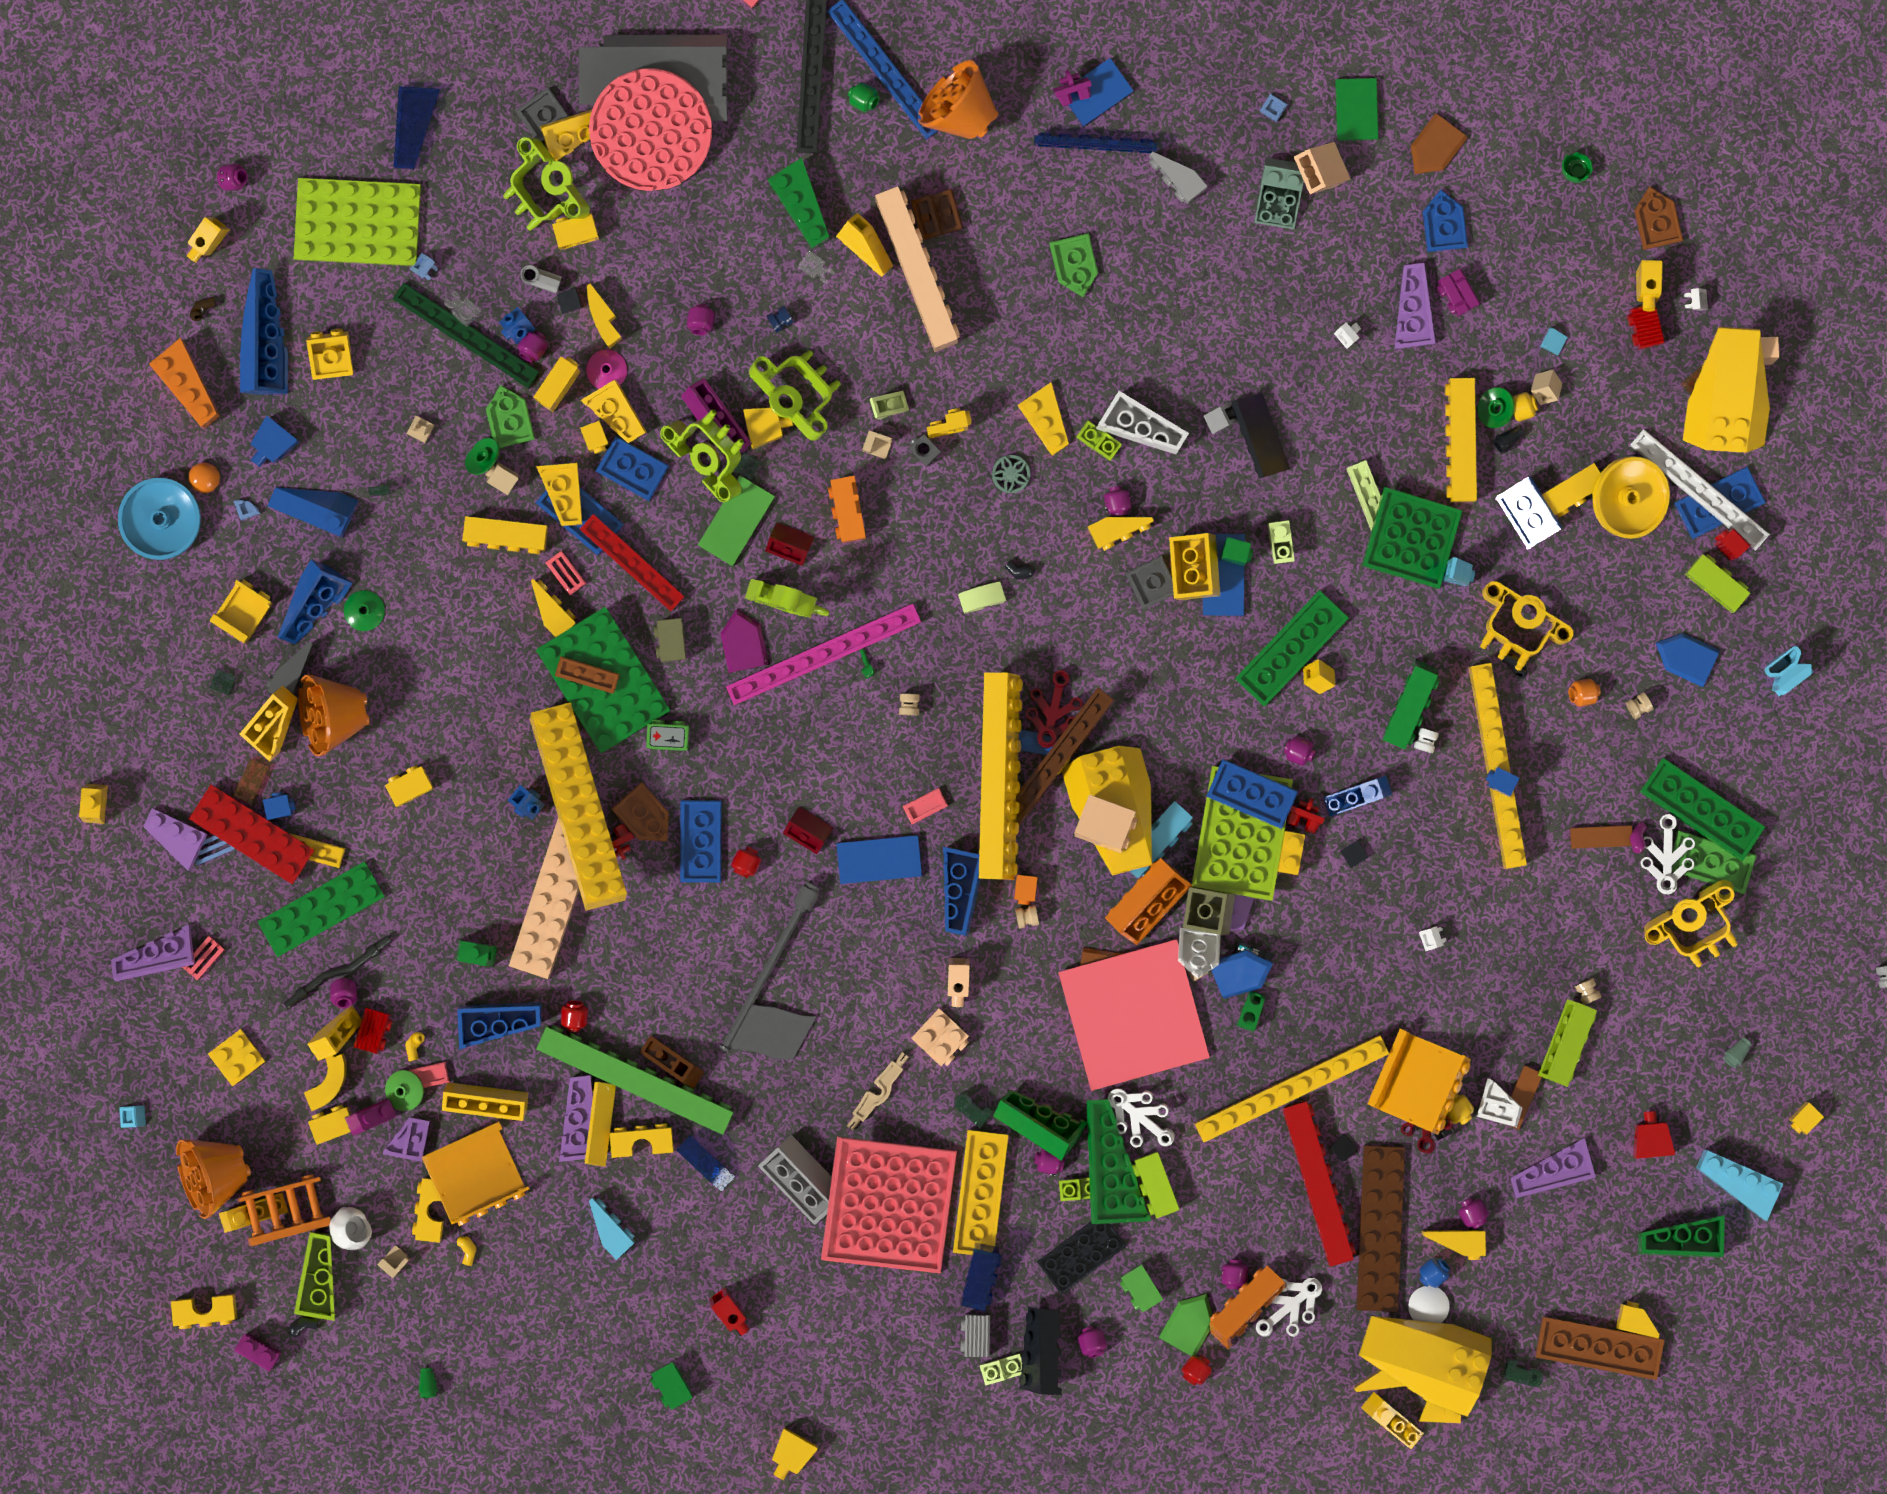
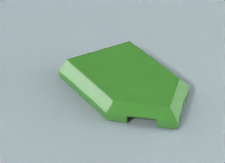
M1089 233L1050 242L1049 245L1058 282L1084 297L1098 274Z
M500 385L486 408L492 438L498 443L499 448L535 440L526 400Z
M1207 1294L1179 1301L1159 1338L1190 1356H1196L1210 1331V1318L1213 1316Z

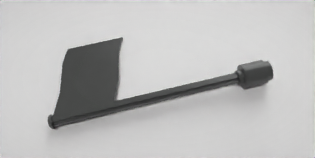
M807 881L804 885H801L793 900L796 904L793 915L722 1045H719L723 1051L729 1052V1048L749 1050L777 1059H794L816 1016L798 1015L776 1007L753 1004L803 912L805 913L806 910L811 911L820 895V888Z

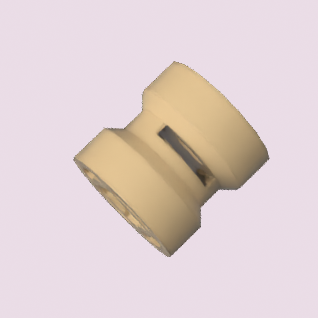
M1644 692L1640 693L1636 699H1630L1625 702L1635 720L1640 718L1644 712L1649 713L1653 710V706Z
M900 694L901 707L899 708V715H919L917 704L920 701V695Z
M1035 905L1029 906L1026 910L1022 908L1015 909L1019 929L1025 928L1027 924L1032 926L1039 925Z
M1594 978L1575 985L1576 991L1582 992L1580 1000L1583 1005L1602 997L1600 992L1593 988L1596 985Z

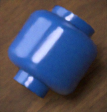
M1433 1257L1419 1269L1421 1274L1419 1279L1426 1287L1430 1285L1433 1288H1437L1450 1276V1267L1442 1258L1437 1259Z

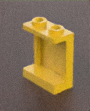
M243 579L242 582L235 581V586L216 615L212 616L210 622L244 644H247L273 603L269 601V595L261 590L259 593L252 590L253 585Z

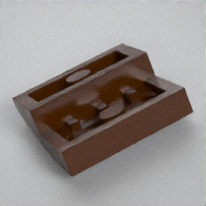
M952 189L911 201L923 240L964 229Z

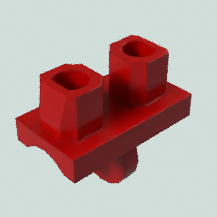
M1309 798L1308 803L1300 800L1298 806L1305 808V810L1295 806L1291 807L1286 823L1297 827L1301 817L1307 820L1304 831L1314 834L1319 825L1323 824L1325 818L1310 813V811L1317 813L1319 807L1312 805L1314 799Z
M621 824L613 829L618 839L613 841L612 845L613 848L617 849L615 851L616 857L620 856L622 860H625L627 858L624 853L630 851L631 848L629 845L621 848L620 845L635 837L632 832L629 833L624 824Z

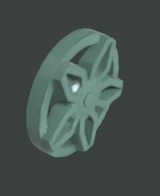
M1003 456L993 467L992 479L999 490L1005 493H1017L1027 486L1030 479V469L1026 461L1019 456ZM1009 459H1017L1019 461L1012 466V462ZM1004 460L1009 463L1008 467H1005ZM1001 462L1002 468L1004 470H999L995 472L997 466ZM1023 463L1022 467L1018 470L1016 466ZM1024 467L1027 471V478L1023 474H1019L1023 471ZM1000 473H1003V477H1002V478H1001V477H995V475L1000 474ZM1022 477L1025 482L1018 481V478ZM997 480H1005L1004 488L998 484ZM1007 482L1012 483L1009 490H1007ZM1014 482L1022 485L1020 488L1012 490L1015 485Z

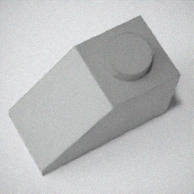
M1231 402L1204 415L1207 426L1212 434L1239 423L1233 412Z

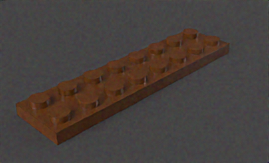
M1363 1145L1356 1310L1398 1312L1405 1147Z

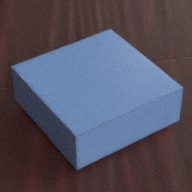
M1270 94L1259 112L1277 122L1288 104Z

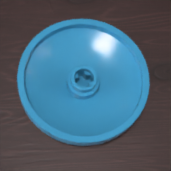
M151 478L136 484L124 496L119 507L118 527L123 540L134 552L148 559L167 560L179 556L193 544L200 530L201 514L195 497L186 487L171 479Z

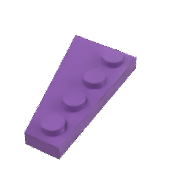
M1424 263L1403 266L1394 350L1435 344Z
M591 1075L570 1078L559 1162L585 1159L593 1100Z

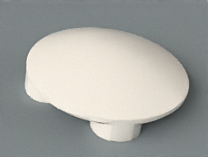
M1423 1286L1416 1289L1411 1295L1408 1303L1409 1313L1412 1319L1416 1321L1442 1323L1449 1312V1300L1441 1289Z

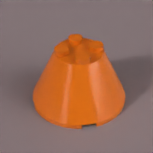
M966 60L953 67L952 70L954 72L947 78L943 76L934 85L920 107L918 114L921 116V120L918 119V122L924 127L963 138L973 139L977 136L981 138L987 133V126L997 118L999 113L995 109L978 65L973 60Z
M305 675L302 677L301 682H304L303 688L298 690L299 717L303 735L309 737L311 744L308 747L315 756H324L363 729L365 725H369V716L365 709L367 704L365 693H361L357 688L318 676Z
M182 1139L177 1143L176 1156L180 1155L181 1164L177 1165L186 1196L193 1209H199L202 1213L199 1214L201 1218H209L247 1182V1177L251 1175L248 1164H245L243 1160L242 1147L240 1145L235 1146L192 1139Z

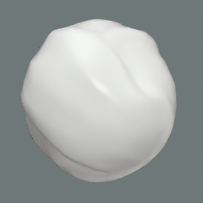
M342 1207L330 1221L329 1227L332 1240L340 1248L357 1250L363 1248L369 1242L372 1234L371 1226L363 1212L359 1209Z

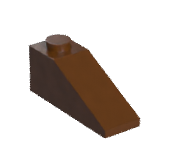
M651 1035L639 1052L676 1079L692 1088H695L705 1072Z

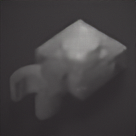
M810 250L797 266V268L813 279L819 275L821 281L826 285L829 284V281L824 278L825 274L835 275L832 269L823 268L826 262Z
M456 291L452 292L454 301H450L448 298L444 299L447 307L454 308L452 315L466 327L481 315V310L469 299L465 298L461 301Z

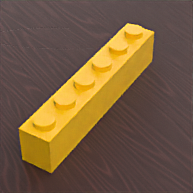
M1450 378L1448 384H1445V396H1448L1449 403L1445 404V416H1449V424L1445 425V435L1449 437V445H1446V457H1449L1450 465H1446V477H1450V485L1446 486V496L1450 498V503L1476 502L1475 378Z

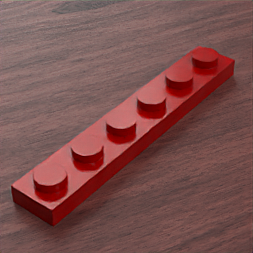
M594 514L580 528L588 538L670 612L684 598L675 587Z

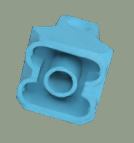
M1793 646L1777 655L1767 663L1764 669L1768 677L1775 678L1772 691L1776 692L1778 696L1786 694L1814 672L1811 664L1798 663L1801 651L1797 646Z

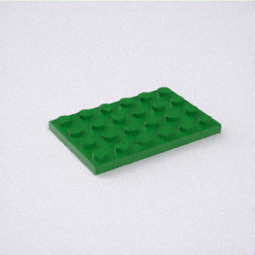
M606 606L536 649L569 703L571 702L572 709L600 753L605 752L647 726V724H650L652 720H656L670 711ZM560 656L619 673L614 694L555 676Z

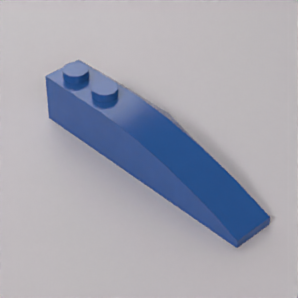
M253 268L241 334L240 393L256 395L288 394L287 347H284L282 336L285 335L284 329L280 327L278 316H281L280 308L276 306L275 298L277 293L272 270Z

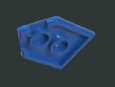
M1440 189L1423 210L1427 252L1468 248L1463 206Z
M1684 633L1655 643L1666 671L1701 687L1706 683L1720 651Z
M1245 950L1219 958V965L1211 971L1222 997L1226 999L1262 988L1273 962L1267 959L1264 960L1254 955L1255 953Z

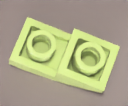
M1000 582L987 584L958 594L964 613L982 610L987 606L1001 604L1006 601Z
M1022 1353L980 1365L985 1385L1021 1375Z

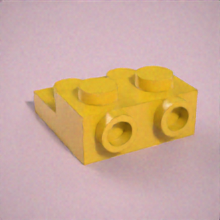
M333 329L331 334L315 331L310 333L311 336H307L306 342L313 380L354 374L348 331L343 332V329Z
M960 408L948 410V414L945 415L946 423L942 424V420L931 422L930 426L927 427L928 439L967 431L968 425H971L970 412L961 411Z

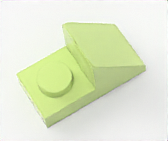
M904 391L870 398L875 418L878 420L909 411Z

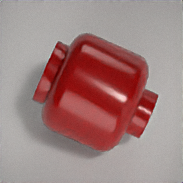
M746 847L745 850L738 849L731 863L732 868H734L733 872L745 878L754 876L761 863V858L757 856L758 851Z
M572 1000L562 1007L561 1024L568 1028V1031L579 1032L581 1028L587 1025L588 1008L583 1005V1002Z
M1192 1355L1182 1367V1377L1193 1386H1196V1384L1202 1385L1212 1372V1368L1209 1366L1210 1361L1203 1355L1199 1357Z

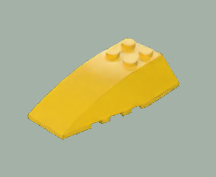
M1718 327L1710 346L1709 354L1702 365L1699 378H1697L1692 395H1690L1687 402L1683 441L1704 450L1747 453L1765 445L1770 410L1760 329Z
M1116 746L1079 756L1065 766L1062 770L1072 809L1079 819L1089 795L1136 812L1135 818L1138 819L1134 830L1130 829L1128 837L1131 839L1127 850L1123 848L1122 853H1118L1094 844L1110 873L1116 875L1152 865L1151 784L1141 749Z
M1371 1316L1359 1356L1381 1371L1383 1370L1389 1374L1391 1378L1399 1381L1412 1392L1423 1397L1428 1403L1467 1417L1477 1401L1492 1356V1338L1454 1324Z

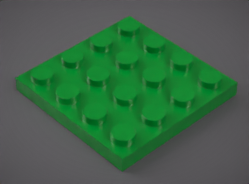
M1384 487L1361 566L1440 589L1462 510Z

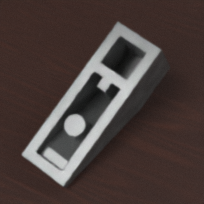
M308 642L274 673V676L269 677L266 685L269 688L267 692L273 694L283 685L295 696L313 651L314 643Z

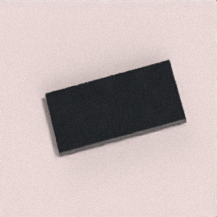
M1263 393L1232 401L1233 412L1239 422L1241 433L1246 441L1248 452L1251 455L1259 479L1289 470L1288 461Z
M1090 1221L1040 1258L1037 1263L1062 1295L1127 1245L1111 1223L1091 1224Z

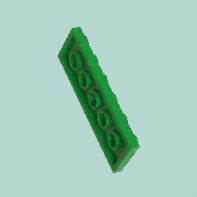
M1319 590L1240 672L1235 680L1265 707L1349 617Z
M1664 758L1660 760L1640 790L1641 794L1740 861L1745 859L1765 826Z
M366 861L257 922L277 957H280L383 899L385 895Z

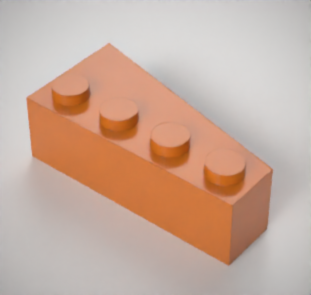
M179 338L149 363L202 428L205 429L220 417L183 339Z
M1268 1266L1264 1269L1260 1268L1253 1275L1254 1279L1249 1284L1246 1282L1239 1289L1240 1293L1235 1298L1231 1297L1224 1304L1225 1308L1221 1312L1217 1311L1210 1318L1211 1334L1227 1349L1233 1345L1231 1340L1235 1336L1240 1337L1246 1331L1247 1323L1255 1321L1262 1312L1261 1307H1268L1285 1288V1282Z

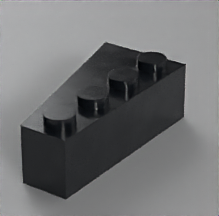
M1028 1306L1026 1332L1023 1338L1024 1351L1021 1357L1022 1370L1019 1377V1389L1044 1395H1062V1388H1058V1378H1061V1369H1058L1057 1358L1061 1357V1348L1057 1344V1339L1060 1338V1310Z

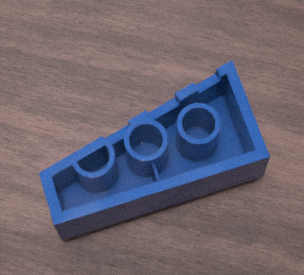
M943 847L945 931L968 936L981 880L979 878V854Z
M542 1002L460 1005L457 1009L459 1050L540 1027L543 1023Z

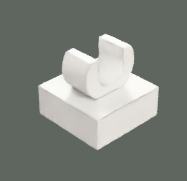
M1691 289V293L1684 294V297L1692 298V303L1685 305V308L1698 311L1708 310L1706 289Z
M1346 322L1334 334L1348 349L1359 339L1356 333L1361 328L1357 323L1350 327Z
M1435 926L1419 932L1425 951L1444 946L1443 943L1446 941V938L1441 939L1439 931L1443 930L1441 927L1437 928Z

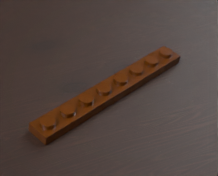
M1098 687L1016 795V802H1019V813L1017 814L1016 822H1018L1019 827L1114 703L1115 699Z

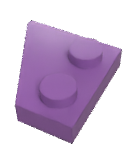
M409 1117L390 1144L385 1148L383 1154L422 1162L430 1121Z

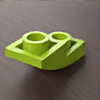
M1086 421L1076 435V438L1111 461L1122 444L1106 432L1097 430V427L1090 421Z
M1090 1178L1059 1180L1061 1201L1090 1199Z

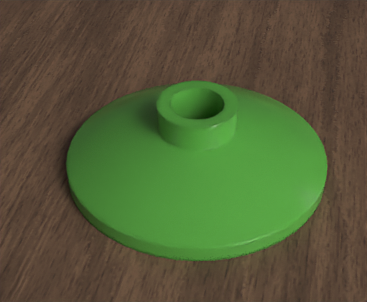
M401 1070L393 1073L388 1078L385 1094L395 1109L410 1111L421 1103L424 1088L420 1078L415 1073ZM400 1088H402L404 1091L403 1095H401L399 1092Z

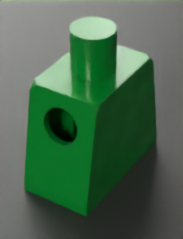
M459 940L455 960L494 967L497 946Z

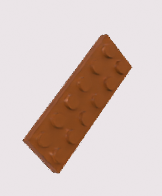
M1542 1316L1535 1357L1657 1380L1664 1339Z

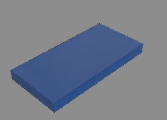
M1748 466L1711 484L1712 487L1744 513L1766 503ZM1687 496L1674 503L1692 539L1723 524L1691 496Z
M580 488L582 524L584 525L594 514L611 531L617 534L624 524ZM546 490L535 503L560 523ZM583 525L563 526L597 556L602 552V549L580 530Z
M1214 534L1216 535L1220 596L1203 598L1202 616H1244V566L1221 561L1220 557L1227 537L1245 542V534Z
M1222 759L1206 797L1282 829L1298 791Z
M681 800L680 882L721 883L722 801Z
M918 836L836 843L840 884L922 876Z

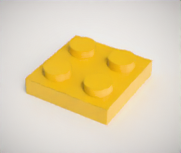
M239 1029L208 1053L232 1087L266 1062L242 1029Z

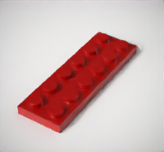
M210 784L189 820L292 885L315 851V849Z

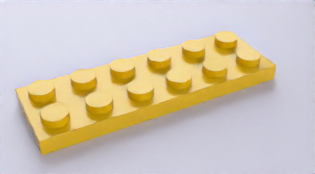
M967 1130L953 1253L994 1258L1008 1143L1007 1134Z

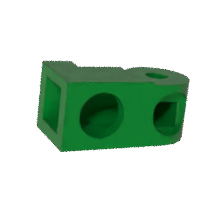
M1249 991L1236 1023L1237 1027L1251 1032L1255 1031L1265 995Z

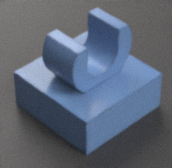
M421 253L410 270L421 278L425 277L430 280L431 277L427 272L430 268L435 271L438 268L433 265L435 262L431 258Z

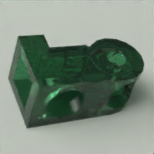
M959 1094L954 1100L955 1108L980 1128L993 1112L987 1106L984 1110L980 1109L967 1094Z
M1507 1358L1502 1375L1503 1379L1531 1387H1537L1542 1384L1543 1374L1538 1369L1518 1367V1361Z

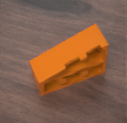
M855 476L830 480L831 487H828L829 498L834 499L835 507H831L833 519H838L839 527H835L837 539H841L842 543L866 539Z

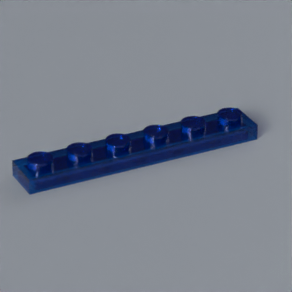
M1040 132L1039 135L1034 136V146L1150 154L1157 151V143H1153L1152 139H1140V142H1137L1127 137H1122L1120 140H1112V137L1109 136L1091 139L1092 136L1079 135V138H1072L1071 134H1059V137H1056L1046 132Z

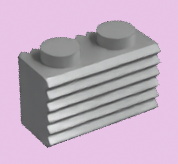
M965 1314V1319H961V1331H965V1339H961V1352H965V1357H989L990 1314Z

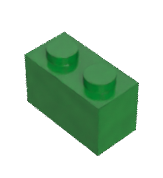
M1227 537L1220 560L1244 566L1246 562L1249 563L1251 561L1254 549L1250 548L1251 543Z
M674 1360L651 1373L653 1378L650 1381L655 1389L659 1388L663 1396L660 1398L666 1408L669 1406L673 1410L693 1398V1394Z

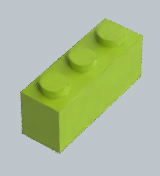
M1700 555L1685 575L1728 611L1734 613L1749 596L1748 587L1740 580L1736 582L1731 578L1732 573L1726 568L1720 569L1715 564L1716 560L1710 555Z
M1156 1151L1135 1159V1165H1132L1136 1177L1140 1176L1143 1182L1139 1186L1143 1196L1147 1195L1150 1203L1147 1204L1150 1215L1155 1214L1157 1219L1180 1210L1158 1152Z

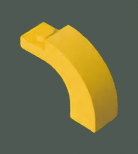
M344 1054L325 1058L328 1067L326 1078L319 1086L304 1092L311 1111L327 1105L340 1093L347 1073Z

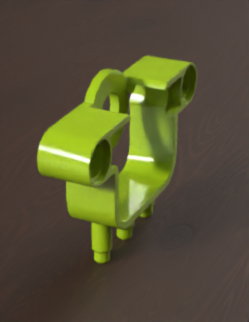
M521 138L517 143V150L525 162L512 174L510 179L511 186L503 194V197L509 199L515 193L518 195L522 203L515 210V213L520 215L528 209L534 217L527 225V229L529 231L533 230L543 220H555L563 212L570 219L586 218L589 215L590 208L572 183L573 174L570 167L563 162L555 161L538 138ZM529 143H531V150H530V151H529V149H528ZM540 158L544 162H549L541 175L544 189L553 195H563L566 192L569 195L565 202L556 205L547 215L533 202L531 195L523 185V177L539 162ZM556 170L560 171L563 175V182L559 186H555L551 182V175ZM576 206H578V213H577V214H576V212H575Z
M810 350L803 353L800 357L792 356L778 367L767 357L760 356L756 358L749 368V375L770 397L769 403L773 412L780 417L789 418L809 440L817 441L827 430L828 425L819 412L829 402L832 393L841 385L840 381L836 380L829 386L820 377L827 370L826 366L822 365L814 371L807 363L813 355ZM757 366H760L764 371H760ZM786 367L796 368L805 379L812 383V386L823 398V403L811 412L807 419L799 413L803 404L800 393L788 385L775 388L770 381ZM781 395L791 397L793 400L791 408H783L780 405L779 397ZM813 426H816L819 431H816Z
M711 410L704 418L690 424L688 427L679 420L662 427L660 431L661 438L678 457L689 453L695 470L702 475H709L702 479V483L719 501L727 502L740 495L741 485L731 473L741 460L740 449L744 441L739 439L733 443L727 436L730 426L725 424L720 429L712 421L716 415L715 410ZM697 428H700L727 459V465L718 477L714 473L718 471L721 459L716 448L710 443L701 442L696 444L691 450L686 444L687 438L692 436ZM701 452L709 454L711 458L709 466L701 462Z
M755 579L750 580L745 599L750 601L753 600L757 603L807 618H811L812 613L828 616L830 613L824 607L815 605L817 598L804 594L802 591L778 584L775 586Z

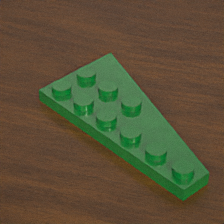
M1109 1099L1087 1100L1091 1224L1151 1221L1144 1205V1198L1140 1194L1138 1181L1130 1158L1123 1146L1124 1141L1117 1129V1122Z

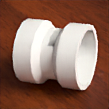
M1419 728V738L1415 742L1414 748L1433 753L1435 749L1434 742L1438 739L1439 734Z

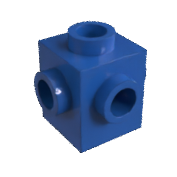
M518 307L499 321L500 325L504 328L501 330L502 334L507 340L512 338L516 344L526 336L527 332L535 330L534 326Z
M519 785L507 800L515 807L514 812L522 818L527 816L531 820L536 817L545 805L539 800L540 794L533 789L528 791L522 785Z

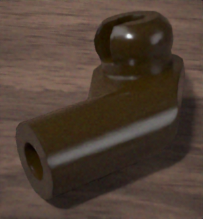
M214 297L198 300L194 303L190 311V317L193 321H200L206 309L216 307Z

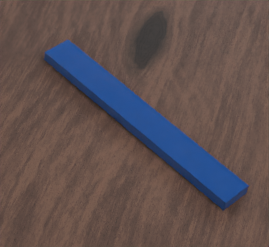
M840 0L828 9L827 13L927 140L938 132V130L924 127L918 122V119L921 120V116L918 113L923 101L844 0Z

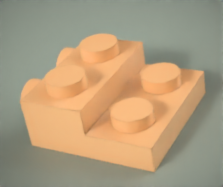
M938 1009L911 1038L940 1066L943 1064L948 1066L955 1058L953 1053L957 1049L961 1051L969 1043L967 1040L969 1035L941 1009Z

